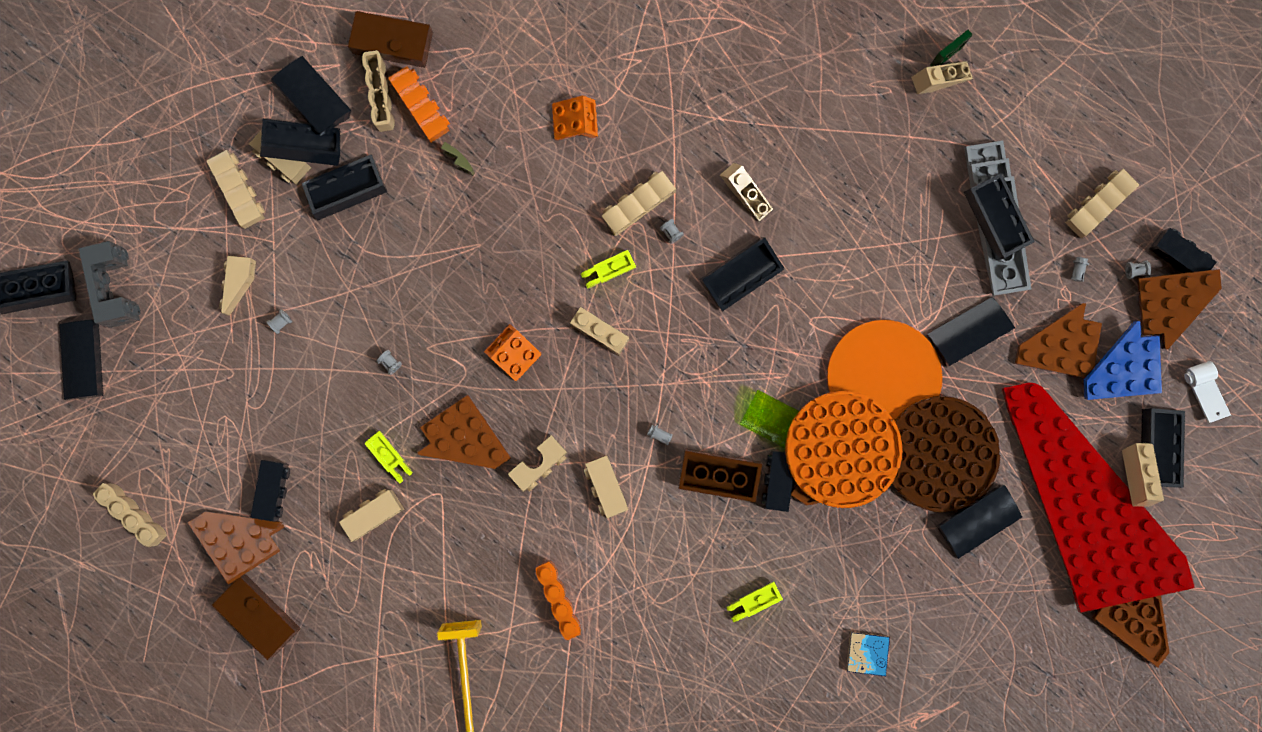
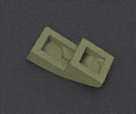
M444 142L441 149L444 154L456 159L454 163L456 168L474 176L475 172L467 159L457 149Z

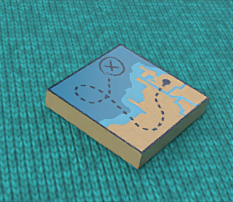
M850 632L846 671L886 677L890 637Z

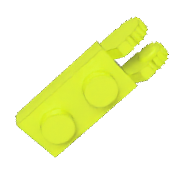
M626 250L594 265L593 268L582 272L581 276L586 278L595 272L597 273L599 278L591 280L586 284L587 288H591L631 271L636 266L629 251Z
M378 431L364 443L386 471L391 473L399 483L404 480L395 470L398 465L409 476L413 473L381 431Z
M773 581L740 598L739 601L728 605L726 609L727 611H732L741 605L743 606L745 611L731 618L733 622H736L778 603L783 598Z

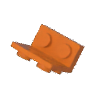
M582 95L552 104L555 140L578 135L590 138L598 137L596 101Z
M510 324L484 351L515 381L541 356V352Z

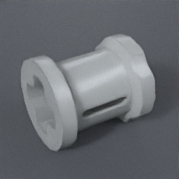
M673 219L660 227V230L664 231L669 238L670 244L675 243L684 235L683 232L678 230Z
M1148 260L1134 264L1128 262L1125 266L1126 276L1128 279L1138 276L1150 277L1151 265Z
M280 309L279 314L271 320L268 319L266 322L275 333L279 334L280 329L288 323L291 324L293 321L286 312Z
M389 350L381 354L376 361L388 370L389 375L395 373L402 365L400 361L398 362L391 355Z

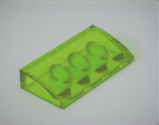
M757 390L739 425L785 448L790 424L799 411Z

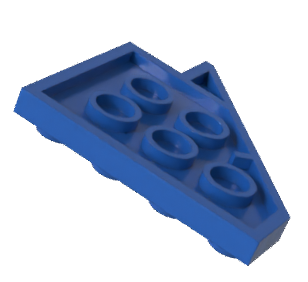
M1134 321L1084 379V399L1092 400L1162 393L1160 336L1141 337L1140 321Z

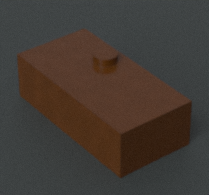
M356 11L348 48L354 55L363 56L364 52L377 50L383 60L426 68L433 31L429 24Z
M685 448L678 489L756 503L762 463L761 461Z
M247 575L238 578L212 604L266 660L273 658L301 629Z

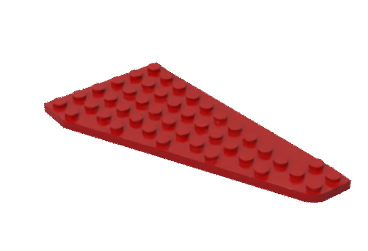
M1031 382L1002 388L1006 408L1012 424L1015 426L1069 576L1078 612L1082 613L1195 588L1185 554L1145 507L1132 506L1129 488L1042 386Z

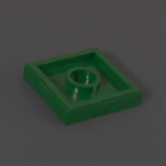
M969 29L941 50L930 64L931 67L942 65L960 51L972 37Z

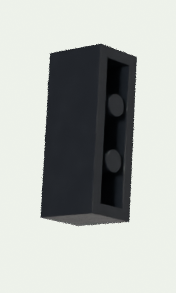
M1173 228L1163 230L1149 248L1181 273L1211 270L1217 263V261L1212 259L1211 254L1201 251L1193 241L1186 240L1178 230Z
M771 451V455L768 454L766 459V466H769L768 474L764 476V485L767 486L766 493H762L761 504L764 505V509L789 512L793 477L787 465L785 452Z
M261 460L250 518L274 522L279 521V518L282 517L283 507L281 505L282 499L286 497L287 493L285 483L290 476L289 464Z

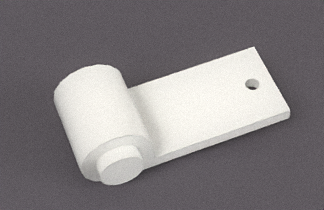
M1207 361L1186 369L1184 374L1185 380L1190 384L1207 422L1211 423L1230 416L1228 407L1215 382V379L1218 377V371L1214 363Z

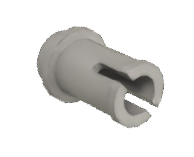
M1076 257V260L1073 261L1075 265L1071 280L1084 282L1086 266L1089 265L1088 259Z
M651 425L647 433L650 439L654 438L667 446L673 434L658 428V425Z

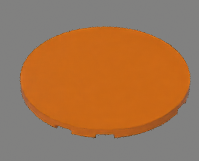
M875 320L855 327L837 343L828 362L827 386L829 393L851 391L874 399L886 409L895 421L912 404L926 398L940 396L942 368L934 347L918 330L898 321Z
M836 391L814 398L796 414L787 432L785 456L794 481L809 497L827 506L853 508L874 501L891 486L901 465L902 441L895 421L880 403L861 393Z

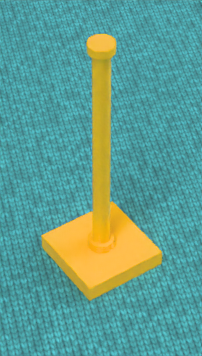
M481 620L442 623L437 632L438 640L457 639L466 732H474L465 638L478 637L482 628Z

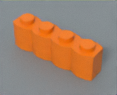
M406 66L388 78L431 143L450 131L448 125H450L445 115L440 116L437 112L440 109L434 99L430 101L427 97L430 93L424 84L420 86L417 82L419 77L414 69L410 70Z
M548 561L537 566L536 576L539 582L544 585V595L551 603V610L553 616L559 622L562 636L566 640L579 636L581 625L578 618L573 614V605L566 597L564 584L558 579V571L552 561Z

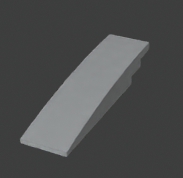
M1004 141L964 147L971 188L1002 173L1019 208L1014 176L1011 177L1009 158H1006ZM978 224L993 296L1031 290L1025 247L1006 258L996 261Z

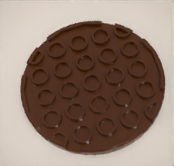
M939 396L926 398L912 404L896 418L895 423L899 429L902 441V460L892 484L906 500L925 510L950 512L970 506V504L982 498L990 489L999 470L1001 455L999 439L995 428H993L987 416L981 410L964 400Z

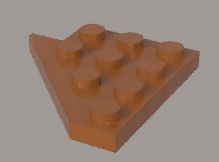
M1220 269L1137 278L1142 335L1162 334L1164 349H1169L1222 289Z
M1082 303L1018 345L1015 364L1085 379L1095 367L1102 323L1084 320L1086 303Z
M469 395L420 427L430 444L417 452L418 455L497 469L511 459Z
M204 512L188 522L228 585L280 552L271 536L285 528L282 522Z
M1161 596L1100 608L1092 617L1154 667L1158 668L1170 653Z

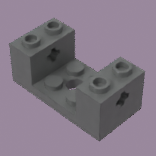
M110 241L79 248L94 323L112 328L140 321L139 315L141 311L136 302L123 297L114 299V295L109 288L110 277L106 273V271L128 266L127 260L129 256L127 250Z

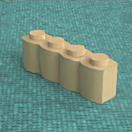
M377 50L364 52L362 62L366 70L365 81L369 88L368 100L372 106V121L379 132L393 130L395 123L394 117L390 112L392 103L387 94L389 84L385 77L386 66L384 60Z
M226 150L206 160L239 225L246 229L265 219L263 215L265 210L260 202L257 203L254 198L257 196L252 186L248 187L246 180H248L246 173L243 169L239 170L237 164L240 162L237 156Z
M1124 169L1119 172L1117 170L1112 172L1107 177L1109 181L1106 184L1101 183L1094 189L1096 193L1092 197L1087 196L1080 203L1082 207L1079 210L1075 208L1067 215L1069 219L1065 223L1081 239L1087 236L1139 186Z
M663 171L659 174L658 172L653 173L648 178L649 181L644 185L642 183L634 187L632 194L629 196L627 194L623 195L618 199L619 203L614 207L610 205L603 210L602 219L615 236L622 233L630 225L634 224L676 192V188Z
M102 483L93 493L95 500L102 506L107 507L108 512L114 518L121 520L126 530L135 533L137 540L142 545L147 547L157 546L167 536L165 530L159 524L153 523L150 515L140 510L133 499L126 497L124 491L118 485Z

